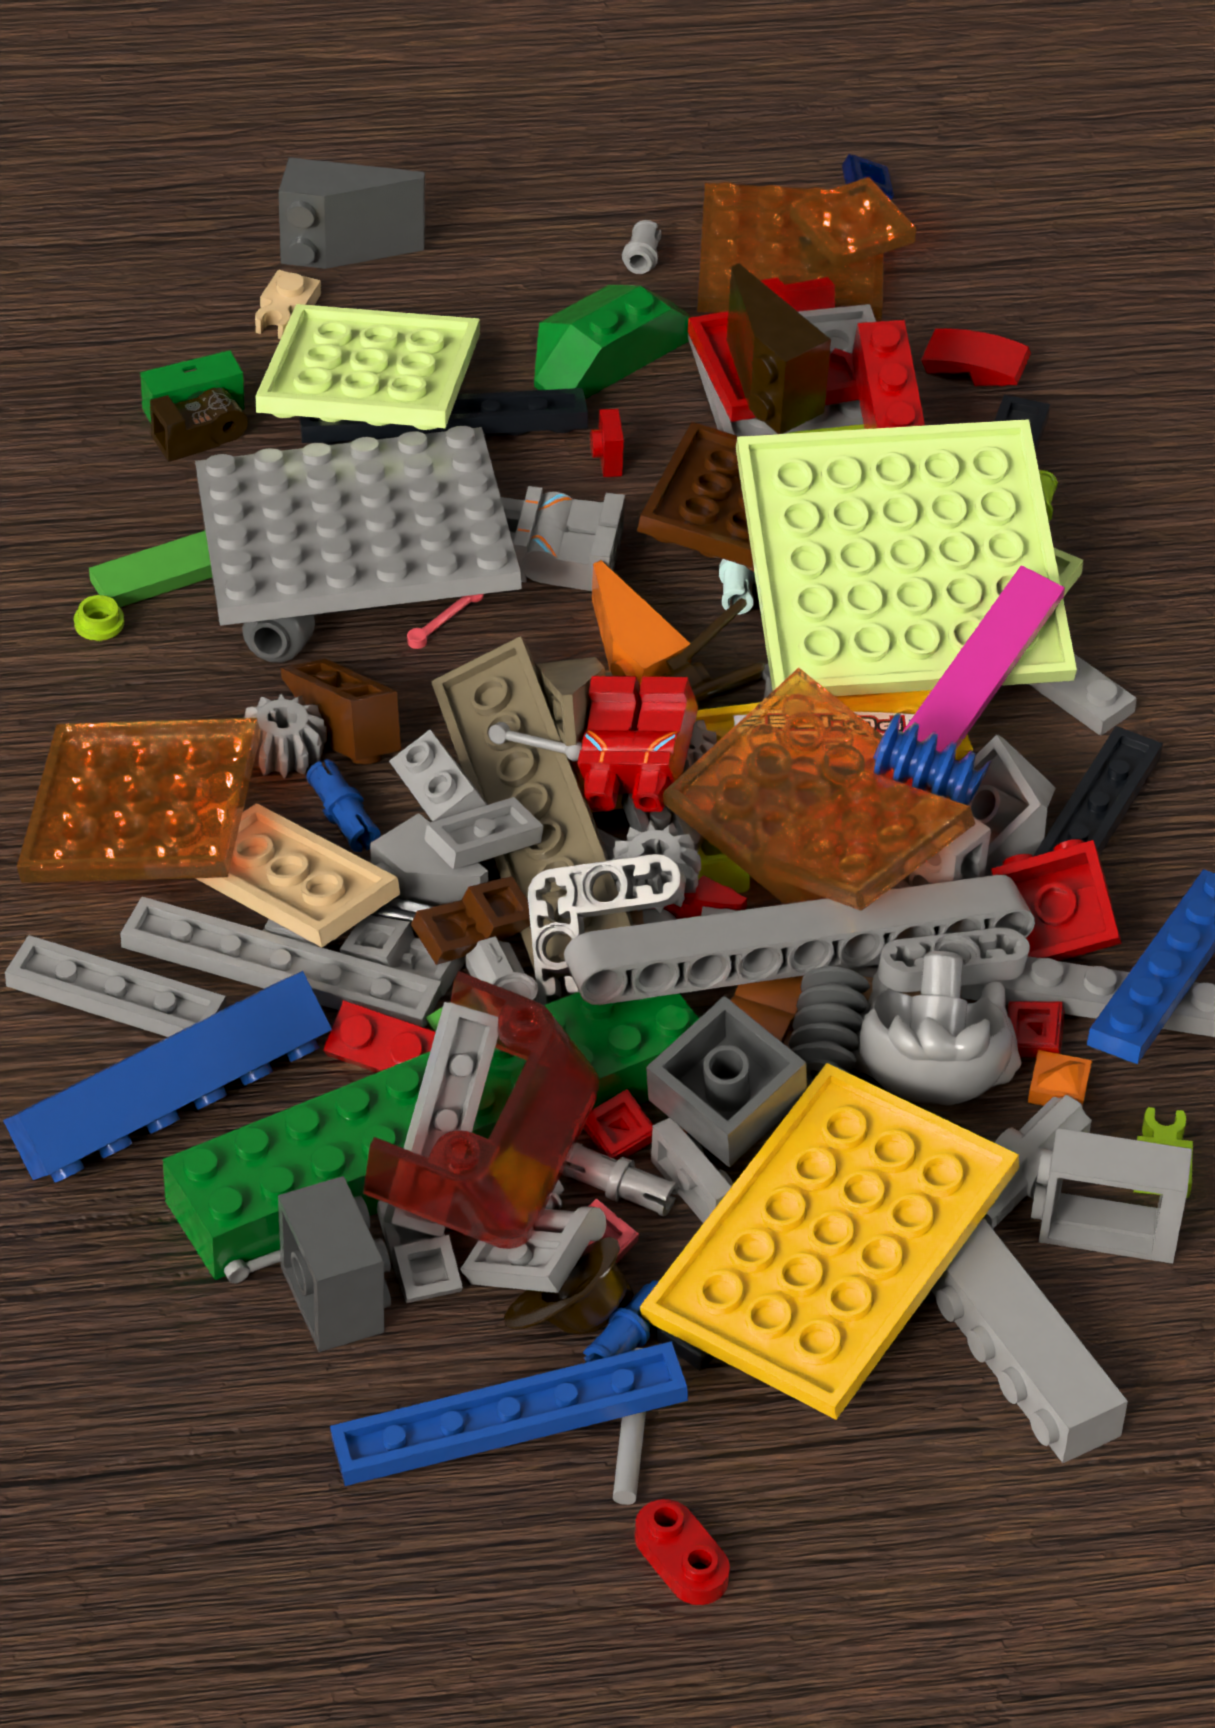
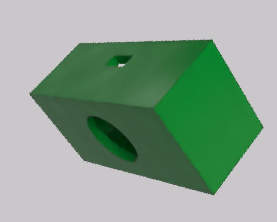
M231 350L140 372L142 409L150 424L151 399L168 395L175 404L198 398L205 391L217 387L227 389L242 410H245L243 372Z

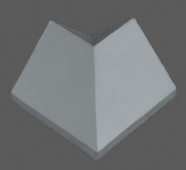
M996 735L975 755V770L978 771L989 760L991 763L975 796L964 809L965 812L991 829L985 875L991 874V868L1001 866L1002 862L1011 856L1031 854L1034 857L1035 852L1045 838L1047 808L1056 789L1016 749L999 735Z

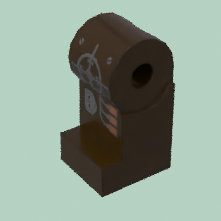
M211 388L202 393L198 398L175 404L168 395L150 400L151 437L168 462L235 441L243 435L248 425L246 414L233 395L225 388Z

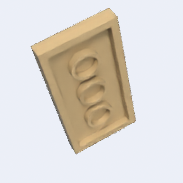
M257 803L178 854L184 873L321 948L400 895L397 876Z

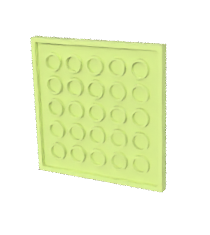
M1029 419L737 437L736 454L774 700L932 690L1021 565L1061 585ZM1063 599L1002 685L1074 681L1077 668Z

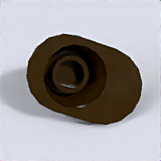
M607 1237L588 1245L558 1293L527 1290L522 1293L509 1306L504 1315L505 1325L511 1329H525L547 1320L566 1333L579 1335L595 1332L609 1322L610 1315L617 1308H624L634 1296L633 1289L627 1283L624 1275L615 1263L620 1250L619 1242L612 1237Z

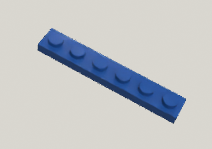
M1203 869L1090 1027L1087 1046L1135 1064L1140 1062L1215 953V873Z
M671 1341L331 1425L330 1430L344 1485L348 1486L688 1401V1389Z

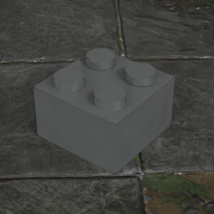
M725 996L646 1067L649 1101L729 1168L792 1109L807 1089L806 1062Z
M344 1176L278 1195L281 1269L318 1351L322 1352L384 1333V1308L391 1306L390 1293L384 1279V1273L390 1271L391 1265L383 1240L381 1238L373 1240L369 1231L371 1226L370 1217L362 1196L353 1197Z

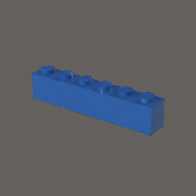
M301 971L4 1119L3 1122L32 1180L50 1174L54 1183L84 1169L81 1158L99 1150L102 1158H105L133 1144L128 1135L129 1133L146 1125L150 1134L180 1120L176 1109L193 1101L198 1110L225 1097L227 1093L223 1085L240 1077L245 1086L272 1073L273 1069L270 1061L286 1054L289 1061L292 1062L320 1048L315 1038L332 1029L304 972Z

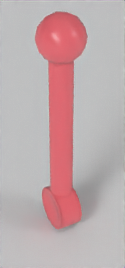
M484 594L462 596L422 629L413 628L407 633L408 645L413 649L425 647L427 636L469 603L481 601Z

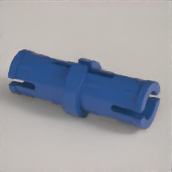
M325 760V766L330 772L329 774L322 766L321 761L316 762L308 770L306 778L323 802L325 808L323 809L324 815L331 823L338 825L353 851L362 852V846L357 840L358 837L366 850L371 849L370 843L378 839L381 833L363 808L362 802H364V798L356 788L348 785L333 760Z

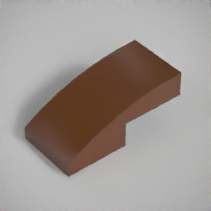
M513 876L469 886L460 901L419 910L416 912L411 925L434 963L438 965L466 956L467 953L476 947L478 941L495 936L499 941H503L529 927V905L527 898Z

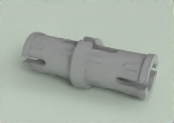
M577 1142L571 1146L566 1155L565 1161L571 1162V1165H563L562 1175L605 1191L606 1198L618 1202L619 1198H623L658 1212L661 1216H666L675 1202L676 1198L669 1195L671 1193L677 1194V1182L668 1181L635 1167V1162L631 1159L622 1157V1159L616 1160L583 1147L582 1144Z

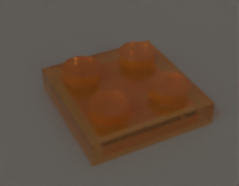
M870 177L791 202L790 217L835 268L915 243L916 227Z

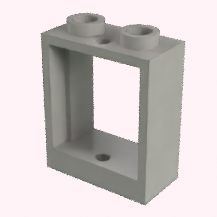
M1056 1128L1053 1151L1041 1149L1036 1183L1047 1184V1186L1036 1185L1031 1218L1042 1220L1039 1243L1173 1264L1188 1190L1192 1149ZM1063 1179L1158 1193L1160 1194L1158 1208L1061 1193Z

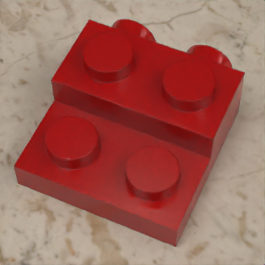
M1080 839L1064 841L1056 845L1052 852L1034 857L1031 854L1014 855L1005 859L1001 866L991 868L992 875H1006L1014 881L1035 918L1033 930L1026 937L1030 945L1028 957L1050 958L1061 961L1122 944L1103 867L1094 840L1087 842Z

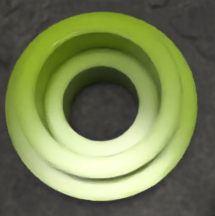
M104 595L90 596L79 604L78 610L74 614V627L77 633L86 639L95 641L107 640L115 637L122 631L124 627V614L114 599Z

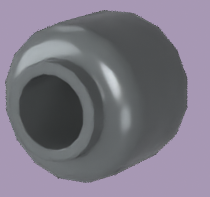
M313 614L243 623L244 641L257 657L270 663H283L295 658L312 636L315 619Z

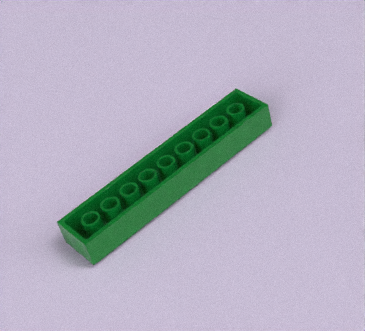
M576 992L502 1022L459 1179L583 1128L581 1116L626 1089L629 1090L638 1104L649 1101L646 1067L699 1018L680 993L593 1005L585 1002L580 993ZM430 1052L163 1159L165 1202L214 1280L225 1277V1267L234 1260L239 1259L248 1262L280 1250L278 1195L344 1176L353 1197L361 1195L364 1199L369 1216L377 1213L378 1201L390 1199Z

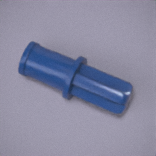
M653 1280L650 1284L644 1285L625 1308H617L610 1315L609 1324L606 1329L583 1351V1354L586 1355L584 1357L585 1362L631 1352L635 1347L644 1346L650 1338L649 1330L653 1325L642 1318L640 1306L657 1285L658 1280Z

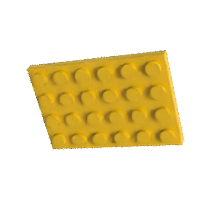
M826 1063L641 1304V1316L649 1321L650 1324L837 1420L1020 1168L1019 1154Z

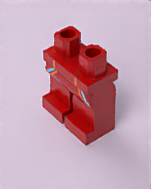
M591 676L589 696L592 702L588 726L583 736L582 750H580L577 762L584 779V795L589 808L593 811H611L616 807L618 793L632 794V799L637 809L643 812H662L668 795L680 794L682 784L680 776L685 767L698 711V705L688 677H642L640 687L636 676Z

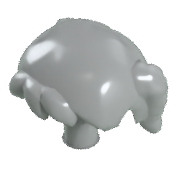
M930 951L921 956L924 958L921 995L910 996L889 989L881 983L876 972L873 977L872 993L866 1010L860 1013L863 1022L861 1031L856 1032L860 1044L857 1050L851 1052L856 1057L854 1068L857 1071L873 1077L879 1085L899 1098L916 1103L946 1106L974 1099L984 1094L991 1087L1010 1082L1022 1062L1018 1052L1014 1027L1005 1008V988L1001 982L992 981L987 983L983 987L977 1002L967 1004L966 1000L960 999L963 962L966 960L958 953L949 951Z

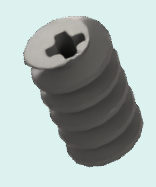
M822 966L812 969L803 975L800 986L802 993L799 995L796 1005L798 1012L795 1014L792 1025L794 1031L791 1034L788 1045L790 1050L806 1062L807 1086L812 1083L826 1063L845 1072L855 1067L856 1057L851 1052L859 1047L860 1041L856 1032L861 1031L863 1018L860 1013L866 1010L868 1003L865 996L861 993L866 992L870 985L863 976L850 969L838 966Z

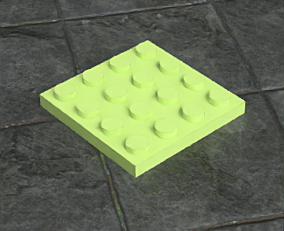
M296 304L257 391L256 412L273 414L279 418H291L294 416L317 417L326 422L353 420L365 421L374 426L401 424L413 425L421 430L446 428L480 336V319Z

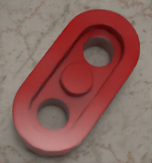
M669 1499L655 1500L646 1504L639 1511L635 1522V1543L642 1555L680 1600L693 1605H706L720 1599L727 1590L730 1571L729 1560L724 1551L685 1505ZM659 1523H669V1524H672L673 1526H670V1527H662V1526H660V1525H658V1524H659ZM695 1563H703L707 1565L708 1568L696 1569L691 1565Z

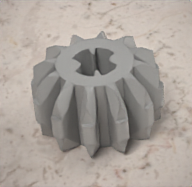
M280 693L278 699L273 701L261 697L257 707L246 708L243 722H241V729H239V745L242 746V752H244L248 766H259L263 776L277 771L285 779L288 772L293 770L305 775L309 764L313 765L320 761L324 743L327 742L326 726H324V720L321 719L318 706L306 705L302 695L293 700H286L283 694Z
M651 820L645 832L641 833L630 827L627 841L615 842L613 849L614 858L612 860L653 854L665 855L674 860L681 867L686 878L685 890L681 897L674 902V904L681 907L685 900L684 893L696 892L698 875L701 870V858L694 849V841L691 839L690 834L678 835V830L673 822L662 831L657 830V827ZM661 867L655 869L656 874L654 878L638 880L633 876L634 870H629L628 874L633 884L632 898L638 897L635 891L636 886L649 885L658 894L663 893V885L671 882L672 876L667 875L662 871ZM611 874V878L616 882L617 891L620 892V880L615 874ZM657 907L656 909L661 914L664 907Z

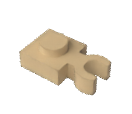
M277 270L260 296L261 308L255 314L256 333L262 334L269 325H278V339H281L296 304H316L321 296V280Z

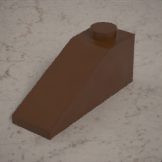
M326 658L281 668V678L295 697L302 695L306 705L318 706L321 719L324 720V726H326L327 743L333 750L351 758L352 762L357 764L376 763L382 760V755L401 751L397 691Z

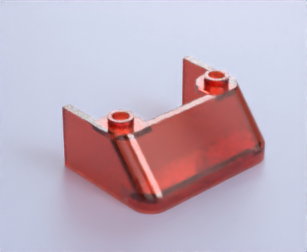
M458 971L454 979L451 1003L498 1017V1039L495 1048L527 1061L489 1139L468 1131H452L444 1134L436 1141L429 1157L426 1158L374 1137L369 1148L363 1194L495 1247L503 1249L517 1248L531 1238L595 1104L599 1088V1076L595 1068L544 1005Z

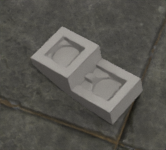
M372 915L356 924L340 948V953L441 981V997L445 995L466 962L464 956L436 965L420 938H414L410 922Z
M389 1199L378 1201L377 1213L382 1232L406 1303L461 1292L463 1287L449 1235L443 1234L441 1237H436L383 1222Z

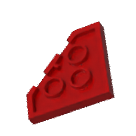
M728 311L688 318V334L730 421L735 422L756 418L753 412L749 410L726 340ZM834 348L829 356L825 406L859 400L851 359L852 354L838 348Z

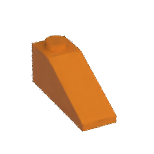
M602 560L593 564L592 603L612 675L636 676L641 687L642 677H661L670 672L666 660L681 653L691 643Z

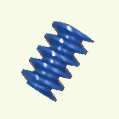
M896 713L874 754V776L882 778L893 768V786L900 788L912 778V796L920 797L926 790L931 788L930 805L943 796L946 799L949 797L952 803L964 810L979 789L991 761L989 760L977 771L974 769L975 752L970 751L960 761L955 760L957 743L950 742L940 752L936 750L938 733L933 731L921 742L917 740L919 723L914 722L904 732L899 731L901 714Z

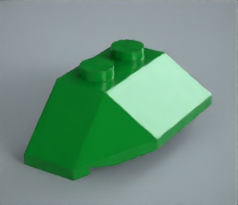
M607 285L539 322L534 387L537 390L583 388L585 399L689 342L688 318L692 316L673 302L642 286Z

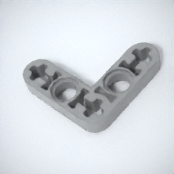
M645 855L548 869L540 872L532 879L528 887V905L535 977L539 990V1007L553 1002L554 999L560 998L562 994L560 980L555 977L549 979L548 973L566 974L570 972L565 961L555 963L551 962L547 957L546 945L549 939L560 933L569 935L571 939L585 933L583 920L585 917L664 907L673 904L683 894L686 883L683 870L674 860L665 855ZM661 867L662 871L667 875L672 876V881L663 885V893L658 894L649 885L636 886L635 891L638 897L632 899L633 884L628 874L629 870H634L633 876L638 880L654 878L656 874L655 869ZM606 873L615 874L621 884L618 896L609 902L597 901L593 894V885L596 879ZM556 882L557 886L561 889L567 890V895L558 899V913L564 919L571 917L570 924L553 922L543 926L544 919L554 921L552 905L542 900V894H547L551 891V883ZM565 976L567 992L570 994L579 992L573 977Z

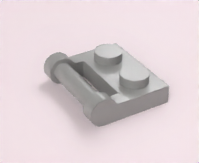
M505 1201L494 1215L460 1270L471 1285L558 1293L589 1242L598 1241L603 1237L606 1230V1216L597 1207L581 1206L576 1211L530 1208L523 1201Z

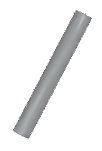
M635 1348V1349H632L631 1351H635V1350H639V1349H643V1348ZM646 1411L622 1417L613 1490V1500L619 1504L630 1505L637 1498Z

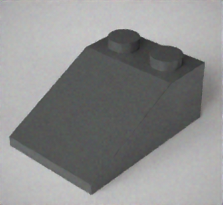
M289 157L279 188L281 264L328 269L423 251L425 247V172Z

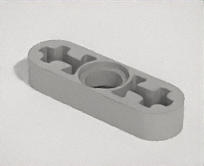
M1000 927L893 940L885 944L882 949L877 976L883 985L894 991H921L924 960L921 956L930 951H949L958 953L966 960V963L963 964L961 986L1012 980L1018 978L1024 972L1030 945L1021 933L1009 928Z

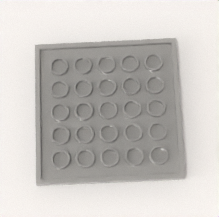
M456 426L445 432L428 434L407 432L399 437L377 440L371 437H362L353 440L351 443L334 445L312 443L304 448L283 451L268 448L262 449L255 454L240 456L217 454L206 460L195 461L220 626L522 589L521 572L482 427Z

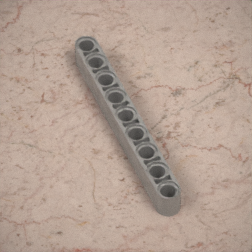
M992 875L590 931L578 935L569 942L564 951V959L585 1002L593 1005H602L803 976L810 970L822 966H838L852 969L879 965L882 949L885 944L898 939L999 927L1015 930L1026 938L1033 930L1035 918L1014 881L1006 875Z

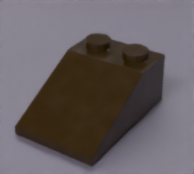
M740 263L732 266L726 340L749 410L753 412L758 420L765 422L777 434H784L823 414L825 411L831 339Z

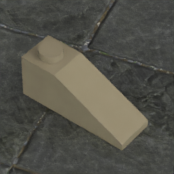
M596 657L536 664L548 703L555 716V724L560 739L566 746L577 745L578 741L583 740L588 726L592 702L589 696L591 676H613L612 672L605 671V667Z

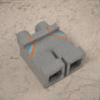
M528 486L525 500L501 497L521 572V582L526 583L527 578H530L539 583L592 591L594 563L602 560L614 572L624 532L625 495L606 493L604 502L572 499L570 496L560 492L543 494V488Z

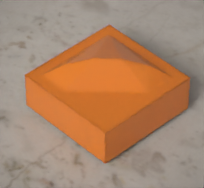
M1038 1050L1028 1103L1044 1106L1053 1096L1062 1098L1068 1095L1081 1103L1083 1107L1092 1060Z

